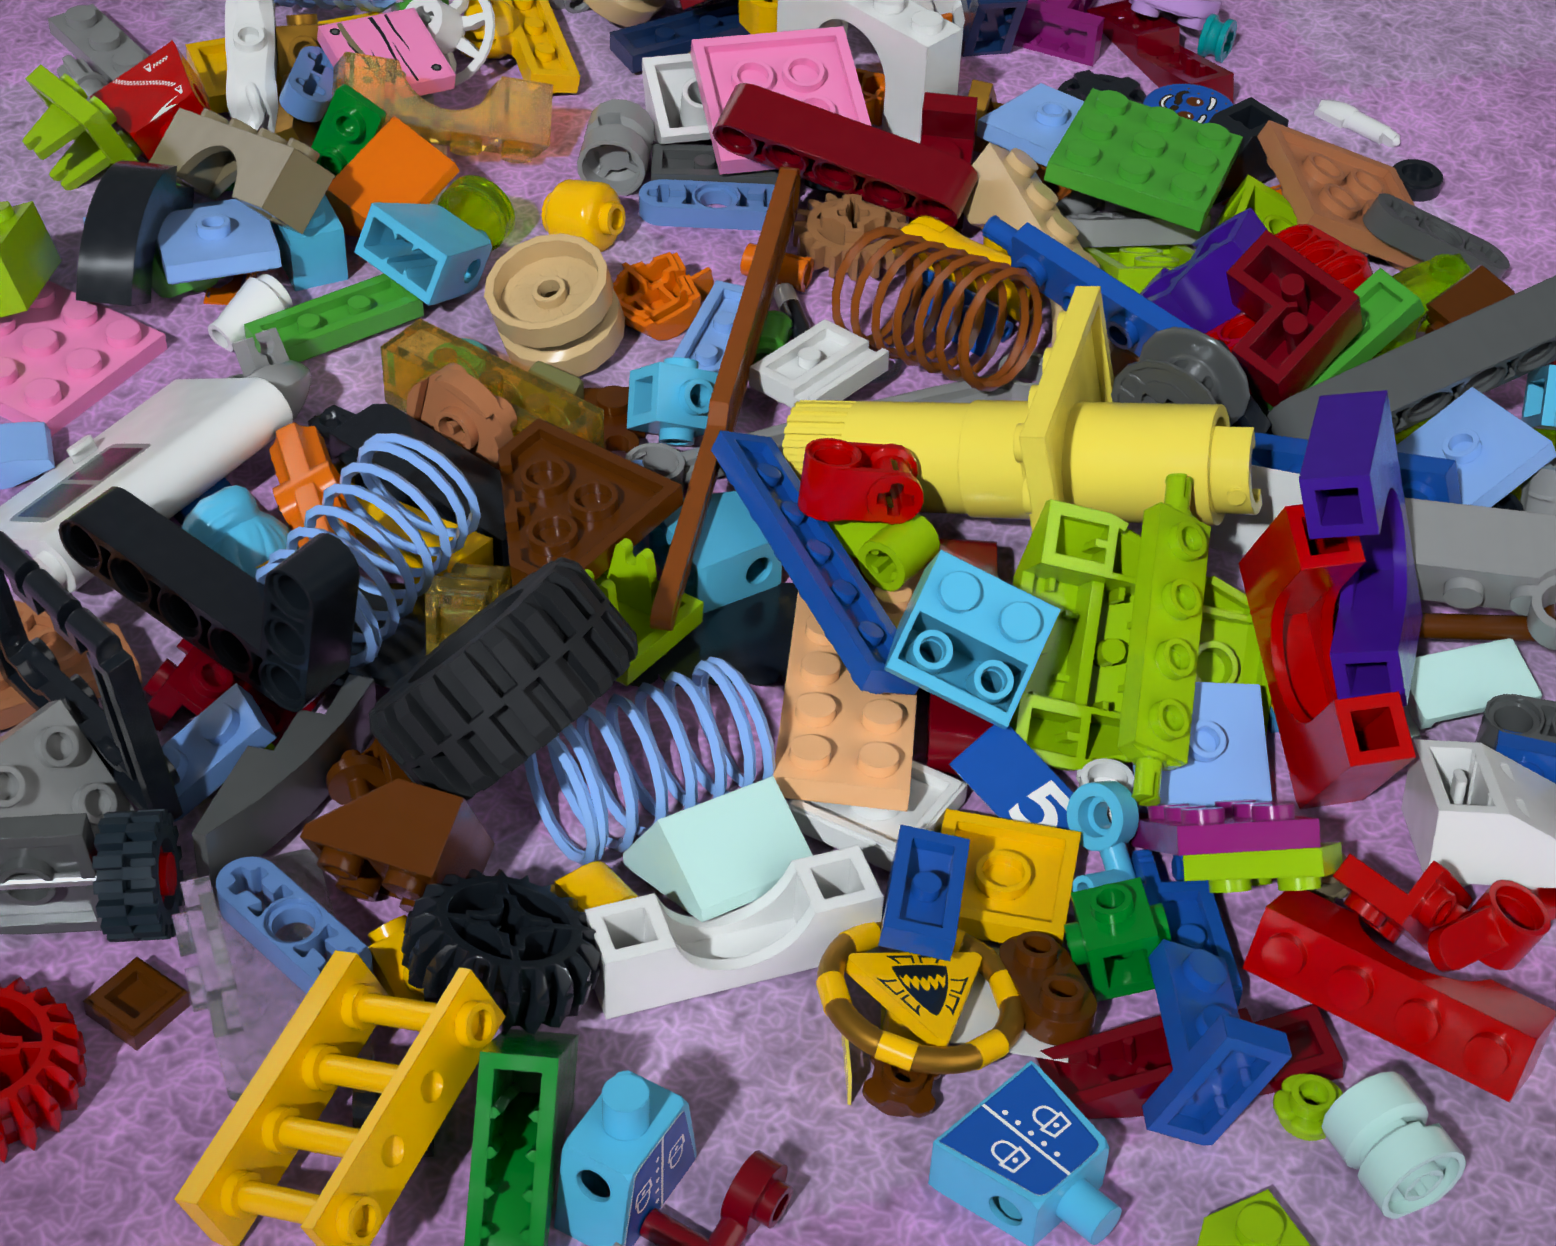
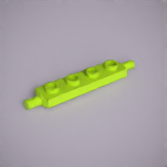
M1172 473L1166 477L1164 503L1160 502L1144 510L1117 745V748L1135 765L1131 797L1140 806H1156L1160 804L1162 771H1170L1188 763L1211 526L1192 516L1190 501L1194 480L1191 476L1187 478V474Z

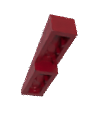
M1129 0L1087 9V13L1105 17L1103 34L1159 88L1172 84L1200 85L1220 92L1233 103L1234 73L1179 45V25L1161 16L1156 18L1131 10L1132 4L1128 2Z

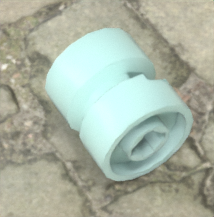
M1394 1071L1382 1072L1365 1078L1344 1092L1325 1114L1322 1129L1324 1135L1346 1165L1356 1170L1359 1169L1358 1178L1360 1184L1382 1214L1391 1219H1398L1439 1201L1454 1187L1463 1175L1466 1160L1463 1153L1439 1123L1425 1125L1429 1115L1426 1105L1406 1079Z

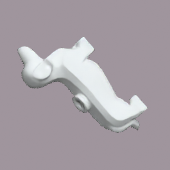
M226 0V100L230 117L248 124L257 131L262 127L275 133L279 106L276 84L278 48L274 0Z

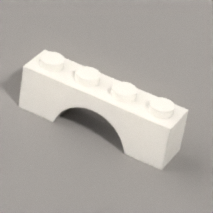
M856 845L792 860L780 880L763 896L742 908L719 915L705 922H701L693 916L673 912L662 904L655 893L584 909L588 927L596 931L594 934L596 949L601 953L598 963L601 966L595 992L605 1019L817 968L828 945L839 933L861 924L882 921L884 896L860 846ZM879 946L865 953H878Z

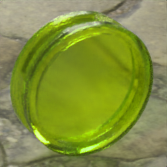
M475 175L459 177L453 181L439 198L438 206L444 207L472 228L481 229L486 232L492 244L491 251L497 249L514 229L515 212L509 198L496 184L483 177Z

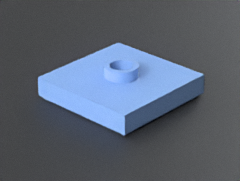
M1040 83L978 119L977 136L1009 151L1013 148L1020 149L1028 154L1036 163L1047 167L1049 159L1084 101Z
M241 202L172 211L165 218L156 242L167 282L171 285L267 271L282 267L280 249L270 221Z
M1473 387L1396 445L1397 452L1456 460L1462 504L1483 507L1494 506L1556 457V451L1551 440Z
M1195 683L1188 763L1170 771H1162L1160 804L1189 803V805H1206V808L1215 807V801L1255 799L1256 802L1272 801L1260 684ZM1133 764V773L1135 774V765ZM1136 802L1139 813H1148V806H1140Z

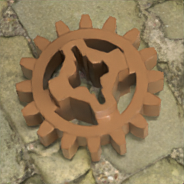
M830 192L826 193L824 203L810 199L807 210L798 209L793 229V247H797V255L802 257L808 256L814 259L813 271L826 267L829 268V277L835 278L837 269L846 252L864 233L880 226L900 230L909 223H906L905 215L862 200V195L845 194L842 198L838 199ZM883 238L872 242L856 255L846 272L851 281H857L859 273H861L869 258L890 239ZM892 250L877 262L869 276L874 279L879 278L880 268L888 270L890 265L897 259Z

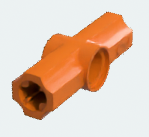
M295 422L275 431V442L269 448L271 460L279 481V485L272 489L273 494L291 530L297 527H305L306 511L316 505H322L323 492L326 488L333 484H340V474L331 462L325 441L315 426H300ZM343 494L334 498L333 506L352 511L347 505ZM326 515L316 520L315 528L324 529L337 535L330 527ZM339 519L349 533L358 540L354 532V526ZM305 537L298 541V547L300 548L307 543L309 538Z

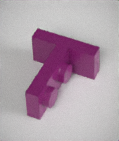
M1028 0L1013 45L1093 67L1100 56L1105 17L1087 13V9L1092 8L1096 0H1046L1045 2L1041 0Z

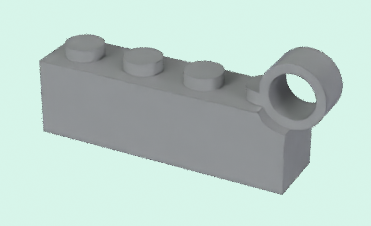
M1404 498L1420 600L1445 602L1450 606L1461 609L1478 606L1512 610L1519 615L1527 616L1528 630L1539 644L1556 650V620L1550 617L1544 610L1545 607L1556 604V515Z

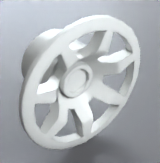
M412 0L405 9L415 8L454 73L456 72L457 63L453 52L456 49L474 58L463 71L456 74L455 86L470 79L486 61L493 44L495 14L490 0H478L483 12L470 16L460 15L468 8L469 0H453L449 5L441 0ZM485 25L482 45L478 49L464 37L465 31L476 30Z

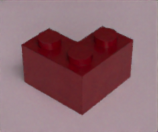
M1265 230L1226 272L1232 304L1257 322L1231 349L1232 354L1236 357L1247 376L1249 389L1273 407L1283 400L1306 390L1363 328L1360 296L1268 230Z

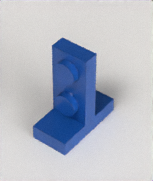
M1163 939L1148 959L1173 1070L1142 1105L1146 1129L1202 1146L1213 1145L1289 1061L1292 1054L1285 1032L1240 1019L1225 958L1214 955L1206 950L1194 949Z

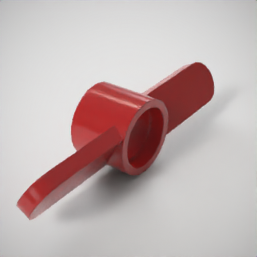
M1509 880L1494 882L1470 908V913L1431 932L1428 939V952L1433 965L1441 972L1460 970L1479 960L1483 964L1497 970L1513 969L1550 929L1551 921L1556 919V888L1529 890Z

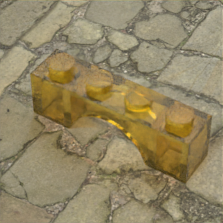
M345 52L334 66L332 98L337 88L347 84L386 112V118L381 129L395 115L430 144L450 146V152L454 154L475 156L481 154L482 151L501 154L502 160L511 163L531 162L532 157L536 158L550 146L553 84L502 76L487 91L481 104L464 110H448L437 107L419 96L406 80L400 62L397 59Z

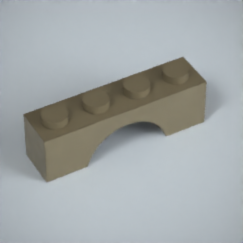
M179 108L149 163L177 166L176 182L178 184L194 187L195 193L215 201L235 182L233 198L272 223L300 234L304 233L335 176L316 163L320 154L306 144L294 138H290L287 142L265 128H260L257 131L236 118H231L228 121L207 108H204L200 115Z

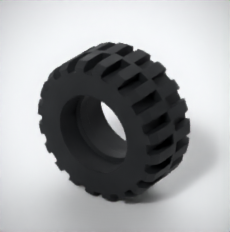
M559 557L555 561H550L543 565L538 571L532 572L513 588L508 589L496 598L494 602L469 619L467 623L448 636L438 647L413 666L405 676L400 678L390 688V691L382 696L375 704V707L370 710L368 715L371 733L413 783L463 797L467 801L476 793L486 790L509 771L512 772L527 761L528 757L551 742L559 735V732L578 719L597 698L613 686V682L624 674L629 668L630 662L638 654L636 633L578 562Z

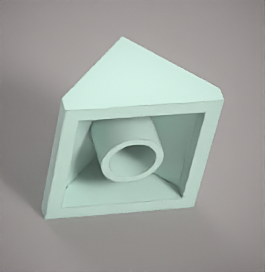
M774 776L657 820L623 853L624 866L699 921L705 922L754 902L767 893L780 880L792 860L813 856Z

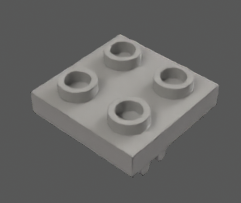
M61 699L48 702L0 737V818L87 813L95 837V834L100 833L98 823L101 818H104L106 812L135 811Z

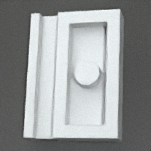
M824 319L751 365L749 386L790 408L795 407V403L797 401L800 402V400L842 401L888 371L889 351L881 348L875 352L869 349L868 340Z

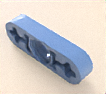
M670 179L653 180L645 183L639 190V215L645 222L657 226L761 231L775 185ZM710 204H721V205H725V206H727V207L712 208V207H707V205H710Z
M243 857L231 861L218 873L216 890L219 910L224 920L306 994L326 965L323 957L325 953L327 955V962L335 950L357 953L373 973L372 955L369 948L271 861L261 857ZM263 891L264 905L266 907L264 911L262 901L254 895ZM291 923H304L314 929L307 938L296 942L283 941L275 936L280 928Z

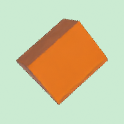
M394 115L332 180L325 195L344 228V234L360 237L371 203L430 204L460 170L454 161Z

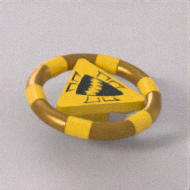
M882 921L861 924L839 933L822 955L818 965L816 988L824 1013L846 1039L865 1053L873 1056L876 1060L909 1072L942 1075L980 1070L1006 1056L1023 1031L1025 1024L1023 1006L1000 956L985 943L964 930L957 928L956 942L950 961L909 952L865 953L878 947ZM844 972L886 1008L883 1030L864 1018L852 1005L844 979ZM979 972L987 980L999 1009L998 1020L993 1029L963 1045L948 1046Z

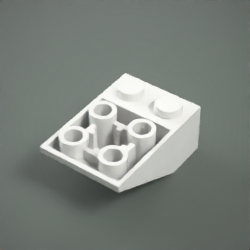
M1413 739L1416 758L1408 766L1401 810L1422 872L1424 873L1433 861H1436L1448 869L1462 887L1470 884L1492 885L1498 880H1509L1529 890L1556 888V784L1483 743Z

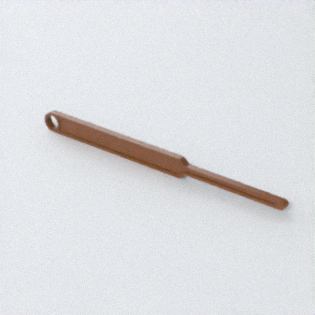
M781 167L778 173L711 395L707 426L651 609V629L673 631L693 557L720 469V464L712 453L711 448L720 430L734 432L749 381L750 366L754 364L798 210L801 185L800 168Z

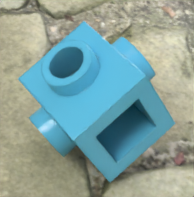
M681 357L666 358L663 362L631 370L627 429L659 434V443L667 445H694L695 437L704 435L707 426L710 399L718 372L698 369L699 362L697 360Z

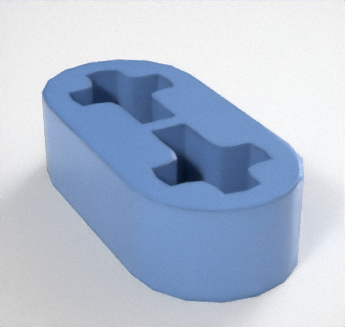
M306 46L300 50L279 96L282 108L291 116L305 122H317L323 118L340 81L339 76L321 47Z

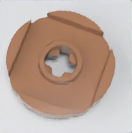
M449 363L440 370L428 375L413 386L407 398V414L500 470L498 450L514 438L511 429L517 425L516 412L506 399L494 396L480 381L469 375L457 363Z

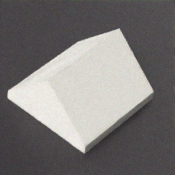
M690 53L642 58L646 111L654 122L655 129L653 141L659 144L711 139Z

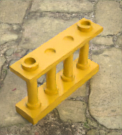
M335 950L174 1200L212 1241L223 1246H239L258 1215L302 1224L300 1226L301 1229L316 1246H370L477 1066L480 1051L492 1041L506 1016L471 969L459 967L438 1003L390 996L357 953ZM377 1025L419 1031L400 1065L357 1058ZM338 1086L381 1094L361 1128L317 1121ZM298 1150L342 1158L321 1194L277 1186Z

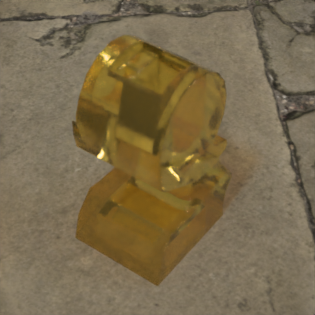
M458 562L452 568L451 573H444L443 576L434 575L432 584L425 593L426 655L431 653L442 641L456 632L479 611L494 602L496 598L508 589L514 587L509 566Z

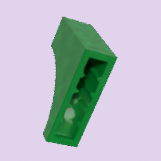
M510 1029L506 1035L500 1032L480 1051L464 1246H548L560 1154L574 1101L578 1034L537 1031L534 1035L525 1030Z

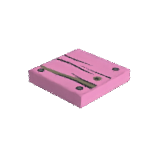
M415 8L318 26L317 41L342 83L347 84L376 105L451 90L455 87L456 74Z

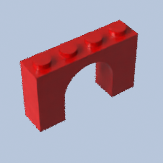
M1303 504L1285 506L1238 563L1290 779L1299 809L1362 801L1416 758L1399 691L1339 700L1337 698L1330 659L1335 603L1342 586L1366 560L1359 536L1309 539Z

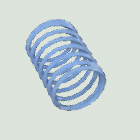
M375 434L366 440L364 445L359 448L357 463L352 462L342 468L340 484H333L326 488L323 492L322 505H316L306 511L305 527H297L288 533L287 549H279L270 554L269 562L256 571L255 579L265 586L267 573L298 550V541L305 537H308L310 540L319 533H329L339 538L348 546L355 556L358 565L375 582L373 583L360 576L359 588L368 593L384 597L388 611L373 610L365 596L358 589L355 622L363 633L353 631L352 642H366V645L362 652L357 655H351L349 667H363L374 661L378 656L382 641L393 636L399 620L412 613L417 597L430 590L434 576L447 568L451 554L464 547L467 535L477 530L481 518L475 491L464 474L441 452L421 440L403 434ZM400 445L417 450L436 462L456 481L468 500L470 513L467 520L460 499L444 476L417 453ZM377 451L389 452L409 461L428 475L447 497L456 514L458 527L446 528L436 508L409 481L394 471L378 464H372L374 453ZM360 473L368 489L359 485H351L352 477ZM379 477L391 482L410 496L431 522L425 521L406 509L386 490ZM343 494L352 512L342 507L333 506L334 498ZM355 496L372 503L390 516L411 538L412 542L405 540L382 526L366 512ZM326 515L330 527L337 535L324 529L315 528L316 520ZM339 519L356 526L375 540L393 562L370 551L349 533ZM418 529L439 536L440 547H428ZM399 549L420 555L423 568H410ZM431 556H438L437 560L432 563ZM378 568L402 576L406 589H392ZM413 577H421L419 583L415 584ZM396 599H403L402 604L397 607ZM386 620L385 626L379 629L377 621Z
M711 656L706 661L701 660L694 668L692 680L683 674L672 671L666 678L663 692L661 689L643 682L636 692L635 705L631 700L614 693L606 706V717L602 712L588 707V710L576 719L577 730L571 723L566 726L561 732L570 742L580 762L588 787L576 761L559 738V735L547 744L552 767L561 790L573 813L585 828L586 851L581 850L568 837L556 820L541 781L536 752L528 757L524 763L534 802L545 827L556 845L568 859L585 865L590 862L599 861L604 854L605 847L622 853L633 844L635 836L640 837L652 826L650 825L646 828L638 824V799L644 808L655 817V823L657 820L670 815L668 814V790L676 800L685 806V810L700 804L697 802L698 781L706 790L714 795L713 799L729 793V791H726L727 773L741 788L754 783L756 776L755 745L749 720L734 686L744 699L755 723L763 756L764 773L761 780L773 776L776 767L775 752L767 719L752 688L744 676L729 662ZM709 676L720 687L736 722L744 755V774L727 751L718 730L710 703ZM676 684H679L690 697L703 732L709 741L715 768V782L699 762L688 740L685 728L678 714L675 699ZM648 695L659 706L671 729L680 753L686 792L672 775L659 751L646 708ZM619 706L631 720L642 742L652 773L656 802L642 784L630 761L618 722ZM589 717L600 730L612 754L621 781L626 811L615 798L602 774L591 742ZM607 808L614 818L626 828L625 834L618 840L609 836Z

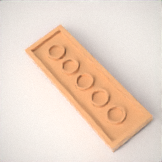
M849 555L897 629L927 565L900 589L891 592L882 590L870 583L859 567L858 558ZM799 592L797 595L776 749V767L773 776L784 798L907 812L911 784L917 692L915 695L898 693L873 694L861 691L852 680L851 674L833 645L825 637L823 629L806 602L800 597Z

